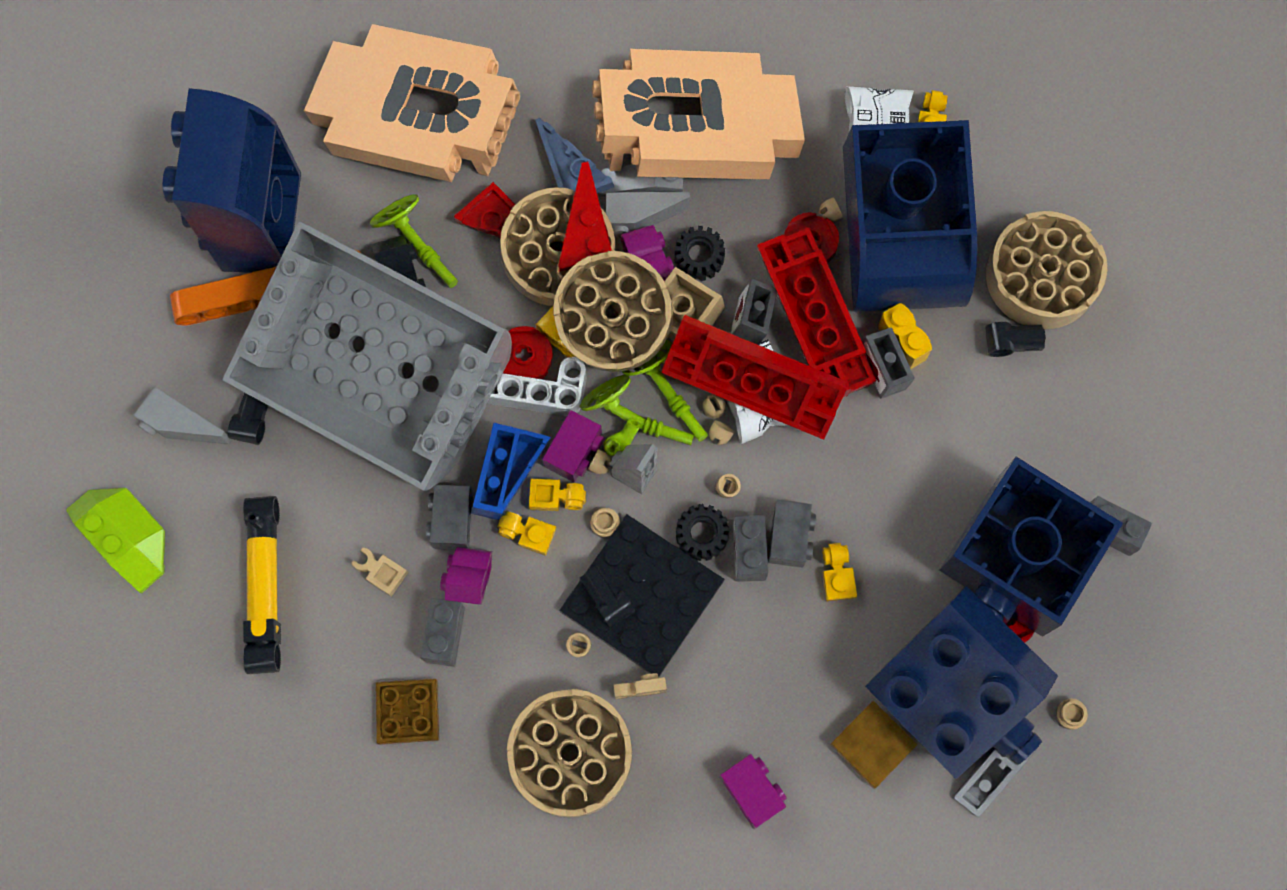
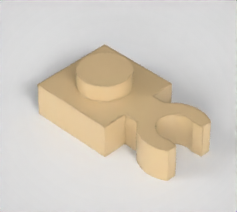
M362 548L361 552L368 557L365 564H358L353 560L352 565L360 572L369 571L370 573L365 579L392 597L409 572L383 554L376 561L374 554L369 549Z
M657 673L640 676L641 681H635V683L614 685L615 699L666 693L665 677L659 678Z

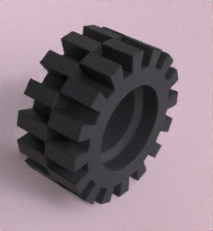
M698 226L696 231H694V227H690L688 233L683 231L681 238H677L674 261L677 264V268L691 275L694 279L701 277V281H705L708 275L710 279L713 278L715 272L719 273L725 257L723 239L719 240L720 234L717 231L715 234H712V228L709 227L707 231H703V226ZM695 245H703L709 249L711 255L704 262H696L690 258L689 250Z
M699 504L696 508L691 506L687 512L684 511L681 514V518L677 522L676 541L680 545V550L685 551L691 557H695L698 561L706 558V561L711 560L713 556L717 557L720 555V552L725 549L729 538L730 530L727 525L728 520L726 516L723 517L722 512L719 509L717 511L714 510V506L711 505L704 507V504ZM705 522L711 525L714 530V536L709 542L699 543L692 538L691 529L696 523Z

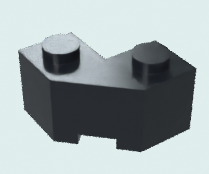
M404 235L372 244L373 254L378 263L426 287L424 279H418L413 260L417 259L413 243L407 244Z

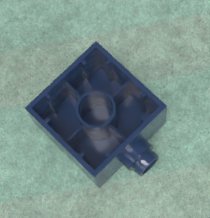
M1015 457L998 476L939 571L964 587L967 586L1005 624L1012 617L1043 637L1062 626L1123 523L1020 458Z
M966 586L865 687L957 779L991 747L1002 757L1009 755V758L1017 765L1026 760L1039 747L1042 740L1035 732H1032L1035 726L1026 716L1046 699L1058 675Z

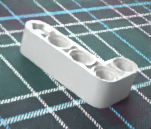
M577 357L564 359L559 368L557 382L502 374L487 404L567 416L570 410L578 413L581 409L579 405L583 400L586 385L584 362ZM570 369H578L581 372L575 378L566 376L567 371ZM509 387L519 389L518 393L514 396L504 394L505 390ZM538 391L547 393V397L544 400L536 401L532 398ZM565 396H573L576 399L571 405L561 403V399Z

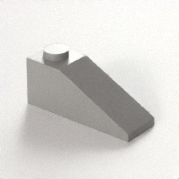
M636 165L622 166L621 171H610L609 168L602 169L604 175L612 178L614 188L600 192V196L606 197V193L683 192L684 178L637 177Z
M690 192L606 193V215L611 222L614 237L621 238V234L656 225L689 209Z
M154 387L134 413V416L141 421L139 427L152 436L157 432L163 437L170 439L230 444L232 441L223 430Z
M653 444L627 445L623 452L618 451L610 463V466L613 467L611 469L612 477L642 495L657 471V447Z
M991 747L954 795V799L979 818L1034 755L1037 749L1026 760L1017 765L1009 758V755L1002 757Z

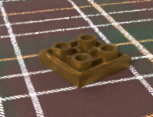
M437 679L376 682V731L378 745L439 741Z
M874 700L830 743L873 789H876L918 745Z

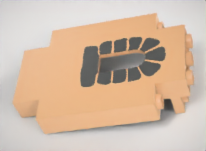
M372 24L363 47L333 41L304 112L313 125L328 128L323 142L332 155L452 182L455 173H458L461 168V158L471 160L478 174L489 176L491 168L497 163L502 143L506 140L511 120L515 116L516 107L520 100V92L517 90L512 78L497 76L499 64L490 48ZM414 86L453 94L459 100L456 110L448 115H438L406 108V104Z
M630 49L629 60H624L623 70L599 69L598 80H593L592 95L598 100L594 104V119H599V124L596 125V141L601 142V150L604 153V159L609 160L610 171H621L624 154H631V163L636 165L637 177L770 179L775 165V157L799 158L805 141L795 75L763 74L760 53ZM655 96L700 97L702 115L657 114L649 109L647 101Z

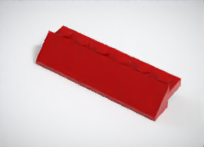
M810 228L786 237L783 234L757 244V248L808 366L849 382L844 397L875 384L877 380L865 355L864 345L821 249L819 250Z
M684 315L661 372L823 440L829 431L836 411L849 385V382L687 315Z

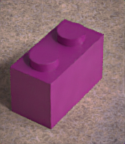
M570 410L542 459L544 467L575 483L578 476L583 477L590 465L588 458L592 451L597 452L603 443L604 437L601 436V425Z
M750 754L722 773L719 778L752 828L755 829L786 808L783 801L787 797L777 783L774 785L770 783L766 777L769 770L761 758L757 757L754 759L752 754Z

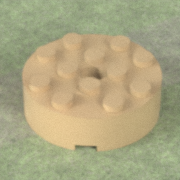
M546 188L529 194L512 208L502 228L500 245L505 273L513 286L521 294L539 304L554 305L558 286L570 270L559 272L558 265L561 252L554 251L550 245L555 242L564 243L575 194L572 189ZM601 208L611 249L615 251L614 231L608 216Z
M1054 211L1029 213L1014 223H1010L999 236L986 263V284L998 308L1017 323L1022 325H1042L1043 329L1060 328L1079 319L1097 299L1107 278L1106 254L1102 244L1099 245L1091 234L1092 230L1076 218Z
M608 251L582 259L566 273L555 295L553 315L560 339L575 357L593 368L603 371L620 372L643 365L660 351L671 330L673 307L666 284L656 269L645 260L630 253ZM612 304H617L621 307L620 316L615 319L607 318L605 314L607 307Z
M578 689L550 692L537 698L520 713L509 735L507 761L515 786L532 805L554 816L567 818L581 817L601 810L620 793L630 772L632 745L624 720L610 703L587 691ZM566 745H575L579 750L577 758L573 761L563 760L561 756L562 749Z

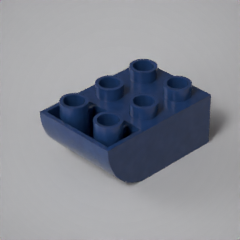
M189 88L185 111H175L172 116V141L174 146L180 149L177 166H167L164 170L162 182L164 198L166 202L176 205L181 212L184 227L193 229L198 236L200 249L210 253L222 272L252 273L277 267L295 229L301 171L277 122L259 107L242 99L219 92Z
M969 120L852 125L843 145V163L853 312L888 310L899 303H902L908 309L966 307L972 296L977 267V224Z

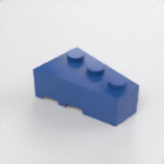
M493 423L471 514L500 520L545 450L551 437Z

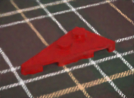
M589 161L581 164L559 260V272L571 269L576 263L590 255L593 256L612 251Z
M492 182L454 216V220L459 224L501 239L502 228L510 211L516 204ZM553 243L550 245L554 251L560 252Z

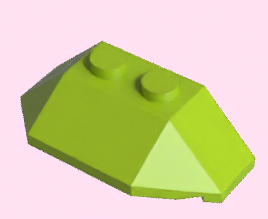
M127 488L88 490L66 509L73 524L110 566L139 593L142 594L164 574L165 530Z

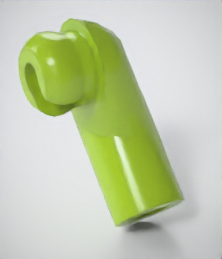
M629 418L621 431L605 439L603 444L604 451L610 456H615L618 451H624L625 447L633 441L641 424L637 420Z

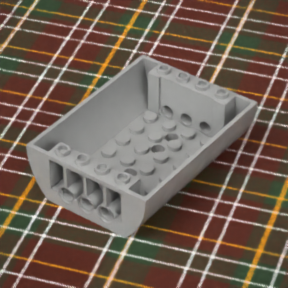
M298 221L222 380L426 491L438 484L458 463L491 394L510 360L512 339L509 331ZM333 323H337L341 331L336 339H332L328 333L329 327ZM358 336H361L365 341V347L360 352H356L353 348V340ZM407 362L411 363L414 367V374L409 379H406L401 372L402 366ZM432 375L439 380V387L434 392H430L426 387V381Z

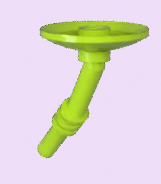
M417 194L408 195L393 202L371 219L370 225L372 228H381L392 224L395 228H399L408 241L413 243L414 248L418 252V257L428 268H432L449 288L457 285L458 280L440 261L441 257L431 246H427L408 223L410 219L407 215L419 202Z
M666 340L661 348L667 350L665 354L663 351H659L648 362L634 368L635 372L626 370L622 371V373L627 376L643 373L650 375L668 400V406L672 408V412L675 413L676 417L684 421L699 442L703 441L708 436L707 432L690 412L691 407L683 400L682 395H677L660 371V364L667 359L672 346L671 341Z
M627 375L617 376L599 385L587 394L579 405L582 411H591L604 407L606 411L609 410L625 421L633 418L641 424L639 429L643 430L644 434L649 432L650 436L655 434L656 438L662 436L690 446L694 439L693 434L663 425V421L657 423V419L651 421L650 417L645 419L620 405L619 397L631 382L630 377ZM594 400H597L595 405L590 406Z

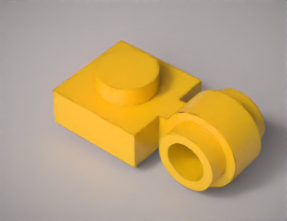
M931 90V93L925 92L922 108L927 109V112L920 111L917 122L946 121L947 115L938 113L939 111H945L948 95H943V92Z
M531 479L529 509L559 511L560 501H562L568 510H581L586 503L584 485L569 483L566 484L564 490H560V480Z
M506 511L505 515H502L498 522L497 528L499 530L497 534L514 540L515 535H520L519 546L546 556L556 532V526L532 517H528L524 526L521 523L522 517L520 515Z
M841 543L828 544V547L822 548L824 564L832 567V570L822 572L826 602L857 598L853 567H842L844 563L849 562L847 545H841Z

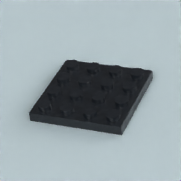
M626 514L588 570L602 564L617 589L622 590L635 613L609 629L595 607L596 603L583 586L581 580L559 611L648 673H657L658 677H660L725 579Z

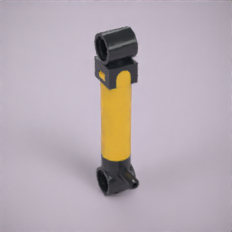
M276 496L245 498L243 515L247 526V621H243V642L247 645L244 648V668L247 675L279 672L281 667V651L279 646L281 644V623L277 621V525L280 520L279 502Z

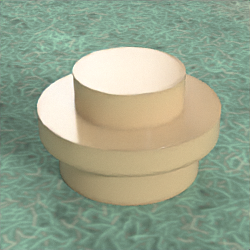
M610 508L598 509L593 513L590 520L593 532L600 537L612 536L620 524L619 516Z
M1066 699L1056 709L1057 720L1064 728L1070 730L1078 729L1087 721V709L1077 699Z

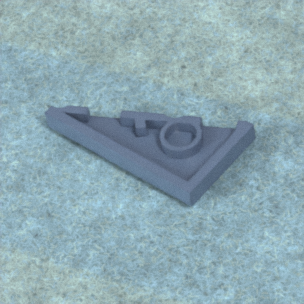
M541 118L535 119L558 188H568L575 192L581 164L589 161L597 193L614 188L611 177L604 175L590 159L582 155L580 150L556 133L549 123L542 121Z

